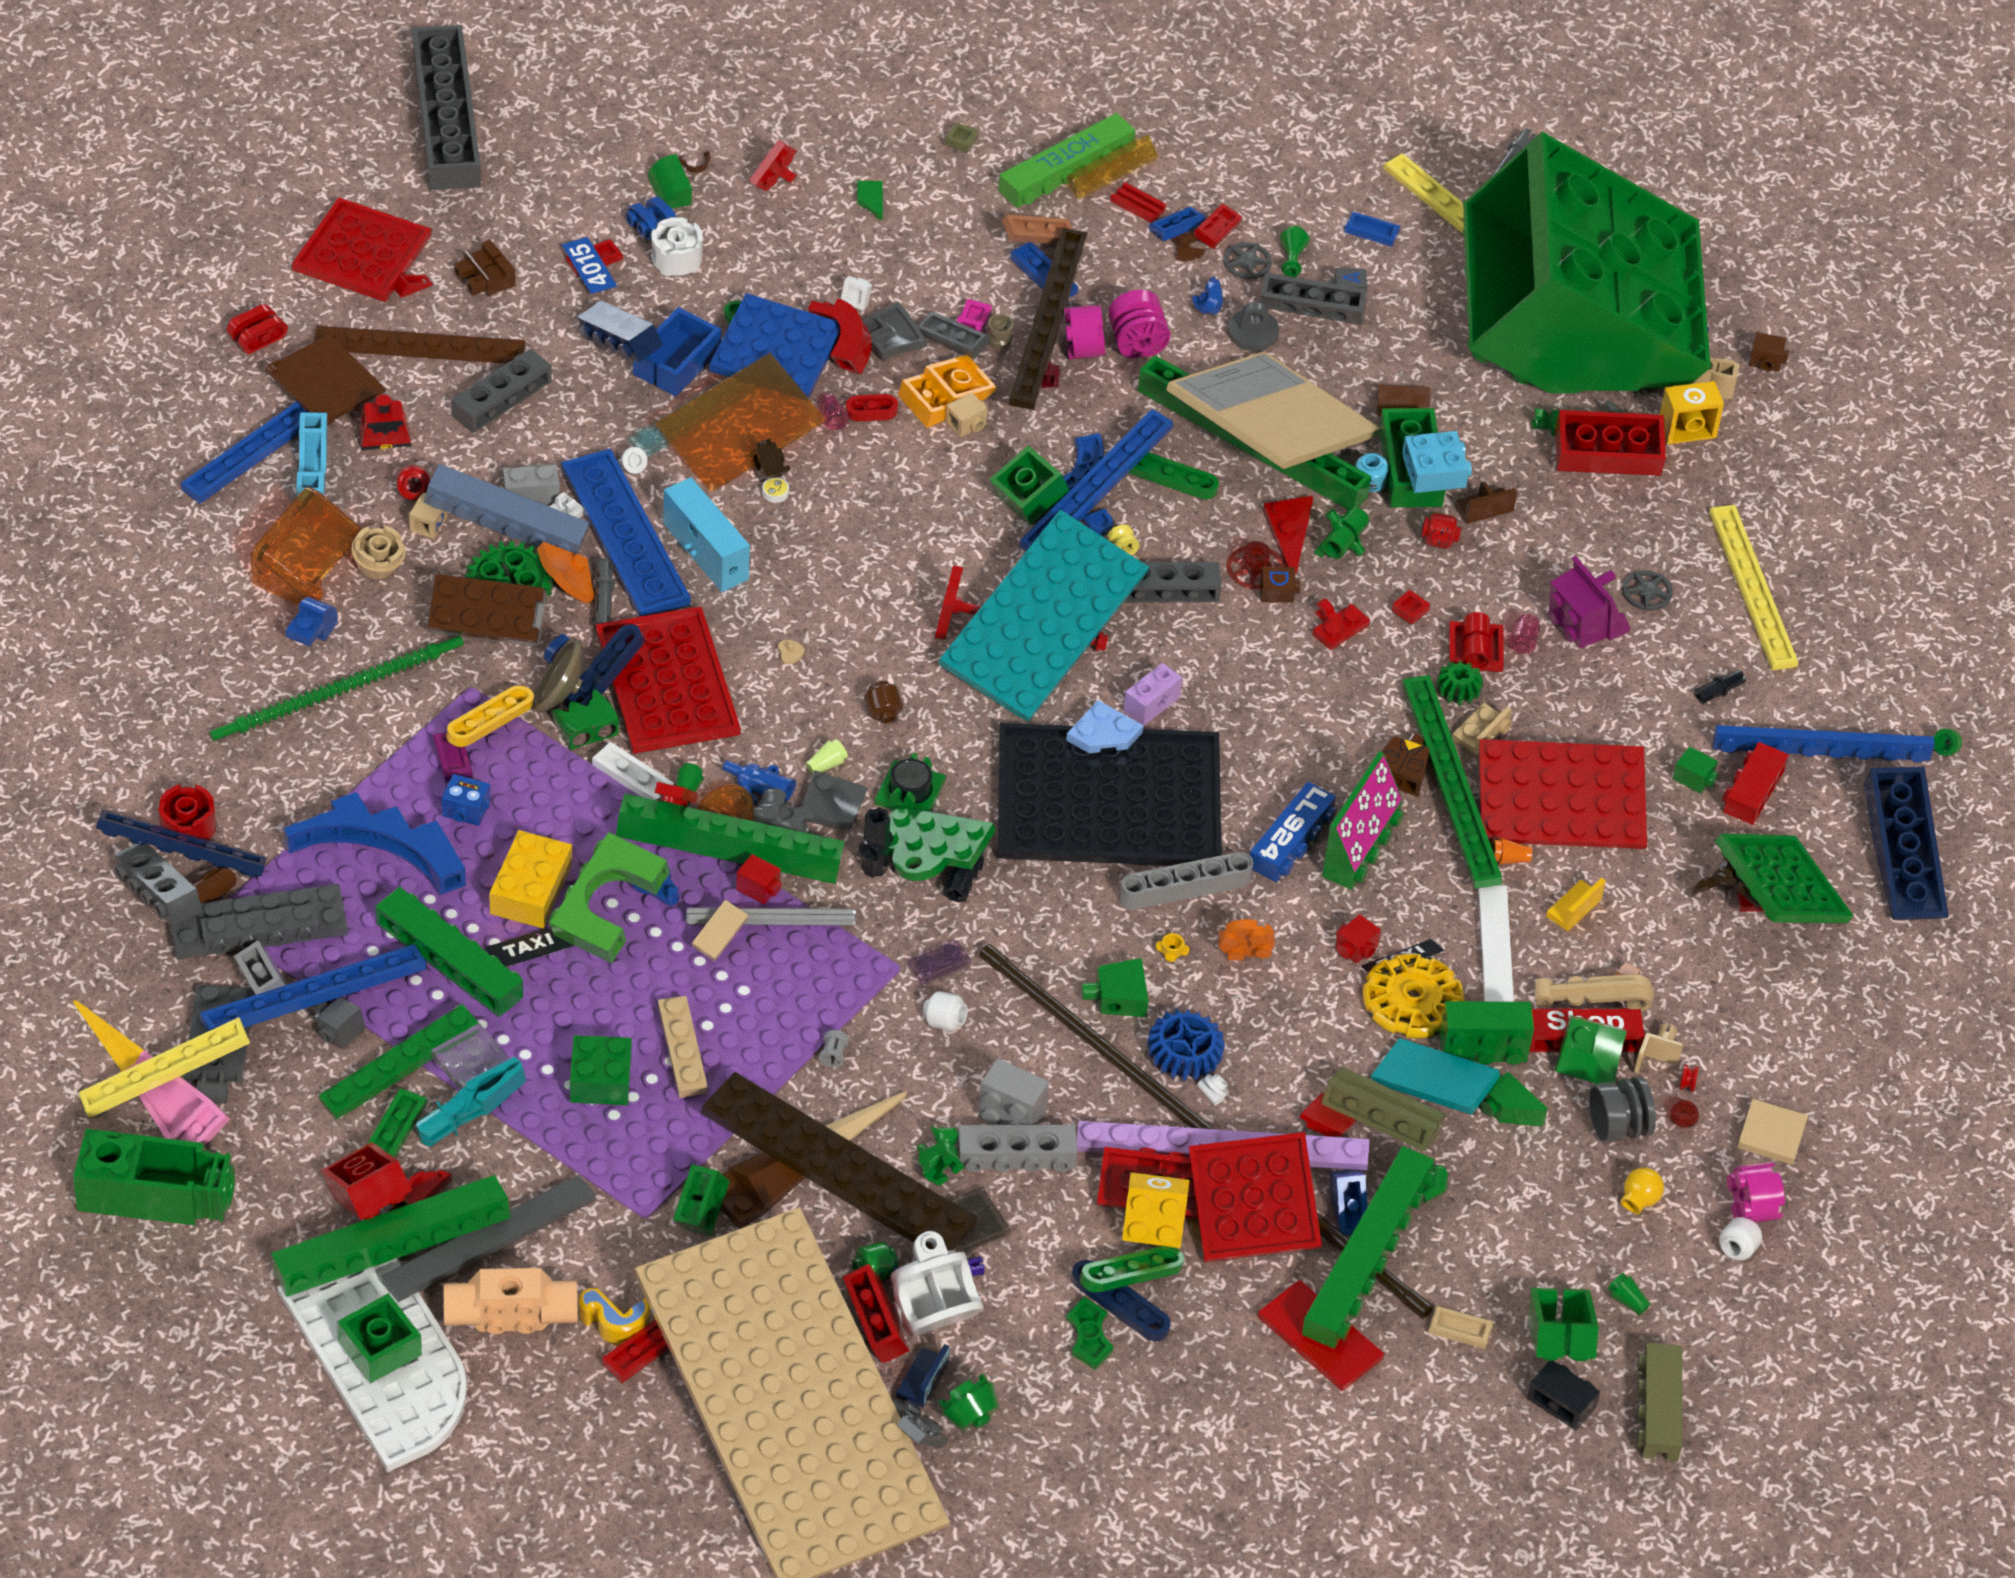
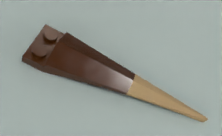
M902 1092L826 1125V1127L851 1141L905 1099L907 1092ZM763 1152L728 1167V1171L722 1174L730 1183L720 1210L738 1229H741L763 1216L806 1177Z

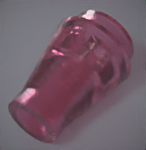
M827 394L821 399L823 423L831 430H841L847 425L848 412L839 403L835 395Z

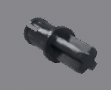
M1741 670L1734 671L1722 678L1716 676L1710 683L1696 688L1694 695L1701 704H1705L1721 695L1723 697L1726 696L1729 690L1745 683L1746 678Z

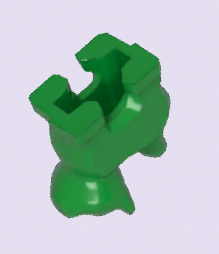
M931 1126V1131L937 1144L929 1148L925 1144L920 1143L917 1145L916 1148L919 1151L918 1164L923 1169V1175L927 1180L932 1181L937 1186H941L949 1180L947 1175L943 1174L946 1168L950 1167L954 1174H957L964 1168L955 1147L959 1133L954 1127L948 1128L943 1126L935 1128Z

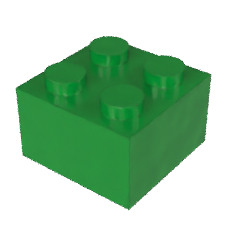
M1029 445L989 479L996 495L1029 525H1032L1069 492L1062 474Z
M574 1035L570 1075V1103L629 1105L632 1038Z
M389 1293L337 1321L339 1344L370 1384L422 1356L421 1334Z

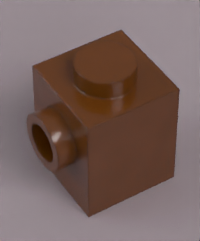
M1756 332L1749 366L1761 368L1764 371L1779 372L1781 363L1786 364L1789 349L1785 348L1786 338Z

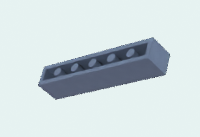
M438 464L428 485L424 500L425 504L436 509H441L459 518L505 534L510 538L531 544L536 548L543 542L576 554H578L590 523L441 464Z

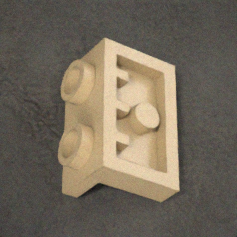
M1483 703L1452 734L1453 741L1479 756L1478 744L1480 739L1496 740L1500 733L1505 735L1512 725L1510 720L1512 709L1506 707L1500 713Z

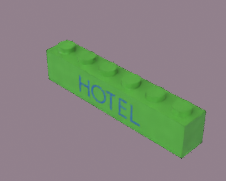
M1115 113L999 174L998 191L1016 208L1024 204L1029 205L1041 195L1052 193L1058 186L1064 183H1071L1075 177L1083 173H1090L1094 167L1102 163H1109L1115 156L1121 153H1128L1134 147L1136 130L1118 113Z

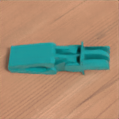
M513 1057L472 1078L466 1083L465 1087L443 1106L437 1101V1108L416 1124L421 1142L425 1146L431 1147L451 1133L458 1136L457 1128L492 1112L526 1082L521 1061Z

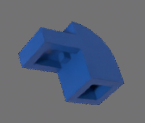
M312 597L304 598L299 603L298 614L286 629V637L309 647L316 638L325 641L338 623L337 609Z

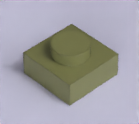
M956 122L945 137V145L968 153L978 139L979 130Z

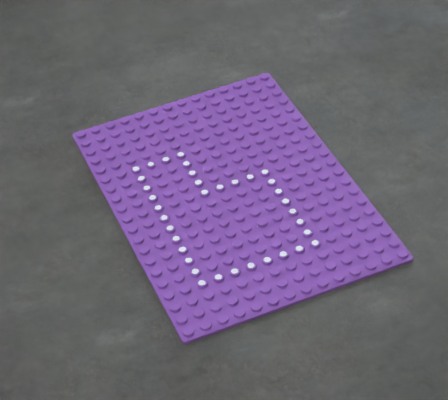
M471 687L349 793L357 792L370 815L397 806L411 830L422 824H428L437 820L465 867L466 886L439 895L431 881L420 870L388 851L361 844L323 843L315 844L290 854L285 849L264 867L262 876H254L229 899L333 884L340 885L348 935L264 947L273 958L277 967L297 981L406 947L376 924L375 906L398 887H401L408 893H413L423 905L434 909L443 920L455 925L460 933L470 940H475L481 949L487 952L485 948L487 946L543 930L539 927L490 914L489 893L518 830L572 844V868L552 909L553 912L555 908H560L569 886L574 885L578 880L583 864L589 863L593 857L594 848L598 841L604 840L608 832L616 835L618 816L624 794L639 795L531 724L517 717L474 743L465 746L473 772V777L470 779L490 784L491 804L480 826L457 822L454 819L443 817L441 802L443 792L449 782L444 780L433 742V734L447 732V726L450 722L491 699ZM622 838L667 860L671 873L670 879L678 887L679 901L673 906L666 905L651 894L636 891L629 882L612 881L600 886L592 894L588 908L598 917L623 928L626 937L624 946L612 964L574 945L571 948L509 966L507 968L510 971L517 972L523 980V998L501 1017L496 1016L427 962L426 970L363 989L359 992L342 996V998L360 1007L366 1028L393 1047L463 1004L479 1022L480 1029L422 1067L459 1092L466 1086L469 1080L513 1057L520 1060L526 1082L490 1114L640 1217L648 1218L686 1181L692 1164L702 1166L734 1134L701 1114L702 1105L734 1072H737L774 1095L825 1045L823 1041L824 1034L829 1030H841L899 973L900 966L839 925H743L714 962L692 947V942L706 924H688L686 921L687 908H719L724 900H727L737 908L811 907L782 888L765 905L737 891L736 878L737 871L743 865L741 863ZM550 916L547 920L544 929H551ZM681 996L687 997L708 1086V1094L679 1098L658 1010V1000ZM335 998V999H333V1000H331V1001H327V1002H329L330 1004H332V1003H333L335 1000H337L338 998ZM574 1035L632 1038L629 1105L570 1103V1075Z

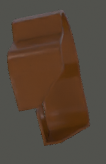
M710 152L703 153L707 158L702 166L694 167L688 165L687 161L682 159V155H679V161L689 172H702L707 168V163L710 161Z

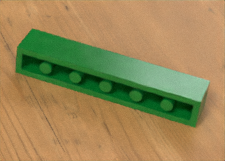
M398 887L375 906L377 925L406 947L414 944L428 964L496 1016L501 1017L523 998V980L517 972L510 971L496 956L489 955L481 949L475 940L468 939L460 933L455 925L443 920L434 909L423 905L413 893H408L401 887Z

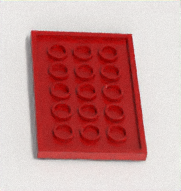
M702 606L595 624V632L601 651L616 632L628 624L638 626L645 638L642 647L611 683L633 754L741 735V727Z
M1479 740L1480 817L1489 842H1492L1493 839L1498 840L1501 837L1519 844L1647 848L1644 746Z

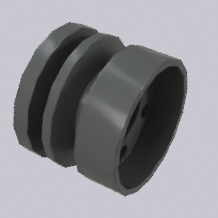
M1639 1075L1633 1076L1631 1079L1623 1078L1619 1081L1618 1086L1613 1081L1595 1083L1590 1087V1117L1600 1142L1606 1144L1622 1141L1625 1139L1626 1133L1631 1138H1638L1640 1135L1649 1136L1654 1133L1656 1127L1655 1104L1650 1087L1644 1077Z

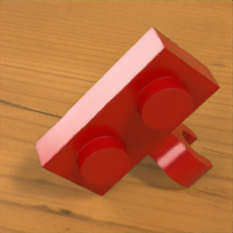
M778 139L749 181L765 191H768L777 183L779 176L792 183L797 174L789 170L788 165L792 162L797 150Z
M1324 598L1316 604L1320 609L1314 613L1324 622L1313 629L1312 635L1331 651L1369 626L1370 619L1353 604L1336 613L1330 601Z

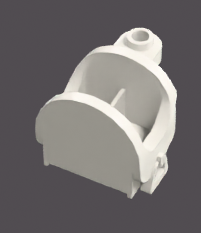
M936 1232L922 1233L913 1244L916 1261L898 1268L891 1274L895 1302L890 1304L899 1326L904 1327L911 1337L973 1318L977 1313L984 1310L981 1299L976 1291L965 1253H956L954 1250L947 1251L943 1238ZM926 1241H929L933 1244L932 1250L926 1247Z

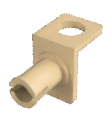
M1668 1023L1660 1025L1658 1035L1646 1033L1634 1073H1639L1644 1056L1678 1066L1683 1044L1674 1041L1677 1035V1029L1674 1025L1671 1024L1669 1032L1666 1031Z

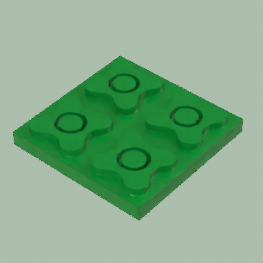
M1721 833L1715 840L1721 849L1722 855L1731 863L1736 870V875L1743 880L1750 890L1751 896L1758 901L1765 911L1766 917L1772 922L1848 923L1854 916L1796 836Z

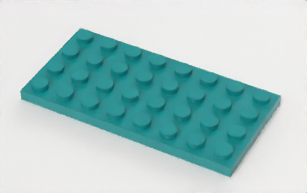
M1059 510L941 656L938 664L1016 716L1029 722L1145 577L1149 566L1064 511Z

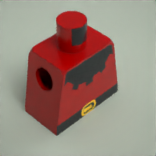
M382 394L376 397V402L364 404L359 425L361 450L412 446L409 424L401 401H392L390 396Z

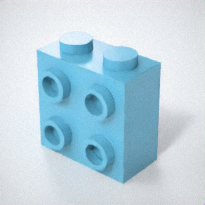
M1457 431L1405 436L1402 455L1414 493L1466 488L1468 477L1472 474V467L1470 461H1466L1465 444L1459 440Z

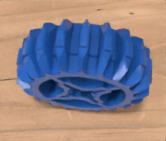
M1176 1008L1173 1015L1166 1012L1163 1018H1157L1155 1024L1150 1028V1037L1147 1040L1149 1058H1153L1154 1067L1161 1066L1162 1074L1170 1071L1172 1079L1176 1075H1182L1183 1081L1187 1079L1188 1075H1191L1194 1081L1199 1078V1074L1205 1077L1209 1074V1071L1214 1072L1222 1061L1225 1049L1223 1032L1218 1031V1023H1210V1016L1202 1018L1200 1011L1196 1014H1191L1188 1008L1184 1013H1181ZM1208 1049L1206 1052L1196 1056V1054L1201 1053L1202 1050Z

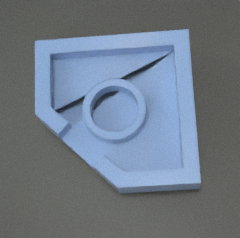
M1097 700L1067 733L1066 741L1088 753H1097L1102 748L1116 747V750H1126L1143 733V725Z

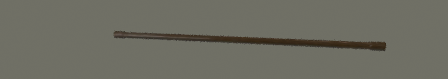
M987 944L983 947L979 954L981 959L997 972L1006 976L1190 1128L1214 1129L1013 965L994 946ZM1317 1213L1320 1234L1339 1250L1343 1251L1349 1238ZM1386 1268L1382 1274H1376L1375 1279L1396 1295L1405 1306L1421 1319H1424L1432 1312L1434 1306L1414 1289H1410Z

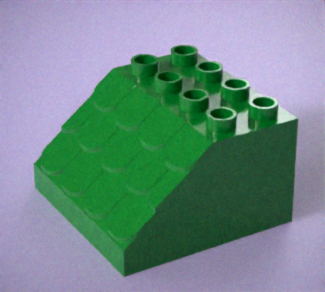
M1543 131L1463 202V237L1465 239L1466 261L1464 271L1467 284L1466 310L1468 312L1469 331L1467 344L1471 354L1477 360L1483 363L1491 361L1509 371L1519 383L1524 385L1531 383L1550 394H1576L1583 391H1638L1640 388H1666L1675 385H1688L1695 382L1711 368L1698 219Z

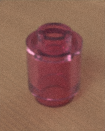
M1523 614L1516 619L1509 645L1517 653L1525 654L1535 650L1541 630L1537 617L1531 614Z

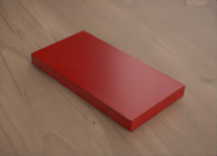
M1299 1279L1258 1311L1257 1317L1343 1392L1383 1360L1385 1353L1353 1325H1351L1346 1339H1340L1335 1349L1302 1335L1304 1318L1316 1299L1317 1294Z

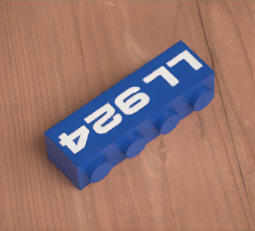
M1307 782L1250 851V857L1253 859L1252 870L1276 883L1282 875L1288 876L1293 868L1294 860L1296 858L1301 859L1305 855L1308 843L1311 840L1316 841L1322 832V826L1325 822L1329 824L1334 819L1337 809L1334 808L1336 796Z

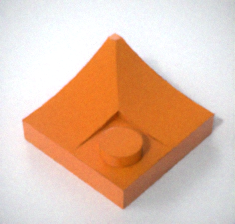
M543 542L537 548L544 569L566 593L584 603H591L595 599L588 559L586 557Z

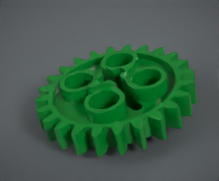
M513 540L510 541L509 546H504V543L499 541V548L489 544V552L487 553L482 549L479 550L480 558L473 556L472 565L467 566L468 574H465V578L518 585L531 584L526 586L542 587L547 595H552L554 579L544 569L539 554H535L533 545L525 549L524 542H521L518 547H515Z

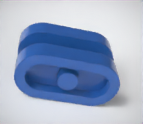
M659 196L647 199L646 208L641 203H636L628 206V212H626V220L629 226H634L641 237H645L647 240H652V231L657 228L659 222L668 218H677L673 209Z

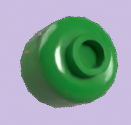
M884 1242L861 1246L856 1251L855 1259L852 1260V1269L855 1271L870 1264L881 1281L891 1278L894 1268L898 1267L897 1254L892 1247H889Z

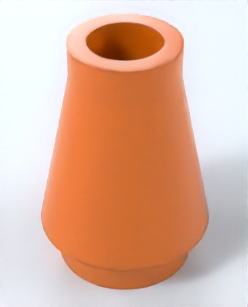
M1501 837L1498 840L1493 839L1490 844L1498 865L1530 863L1531 846H1524Z

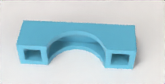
M300 413L299 472H297L296 486L297 513L325 514L328 448L327 413Z

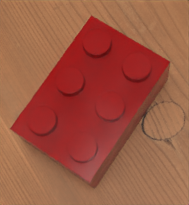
M373 1142L320 1170L335 1201L360 1220L363 1218H373L380 1213L381 1208L388 1204L394 1205L403 1201L406 1198V1194L413 1191L399 1161Z

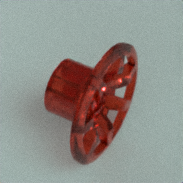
M1260 541L1250 542L1246 546L1233 551L1228 557L1226 565L1231 579L1249 589H1260V585H1255L1257 575H1261L1262 567H1285L1280 555L1270 549L1267 544ZM1244 551L1243 558L1235 557L1238 553ZM1270 555H1272L1279 564L1269 562ZM1232 561L1242 565L1241 569L1234 573L1231 568ZM1249 573L1250 584L1241 581L1237 576Z

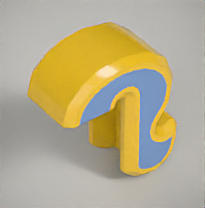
M598 1288L585 1289L578 1297V1316L580 1320L587 1326L591 1322L596 1321L600 1336L603 1340L613 1345H621L650 1323L651 1308L646 1298L623 1314Z

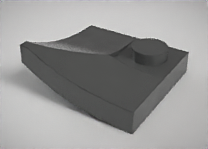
M899 302L863 319L871 334L872 349L882 360L903 352L919 350L928 346L927 340L919 327Z
M815 770L801 807L808 808L814 812L815 818L813 821L808 822L830 828H852L868 787Z

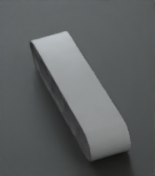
M1236 852L1129 874L1121 882L1120 903L1127 909H1140L1242 888L1250 883L1253 859L1246 853Z

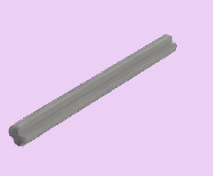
M689 907L686 911V921L688 924H707L718 908ZM739 908L748 915L744 925H854L856 922L855 909Z

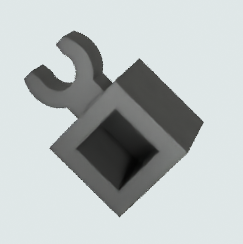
M339 997L330 1006L325 1002L310 1006L312 1010L317 1012L313 1018L317 1020L319 1035L328 1044L332 1043L343 1049L366 1028L361 1008L342 997Z

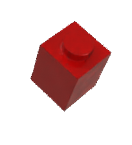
M752 854L737 871L736 890L765 905L772 896L775 897L782 887V882L780 881L781 869Z

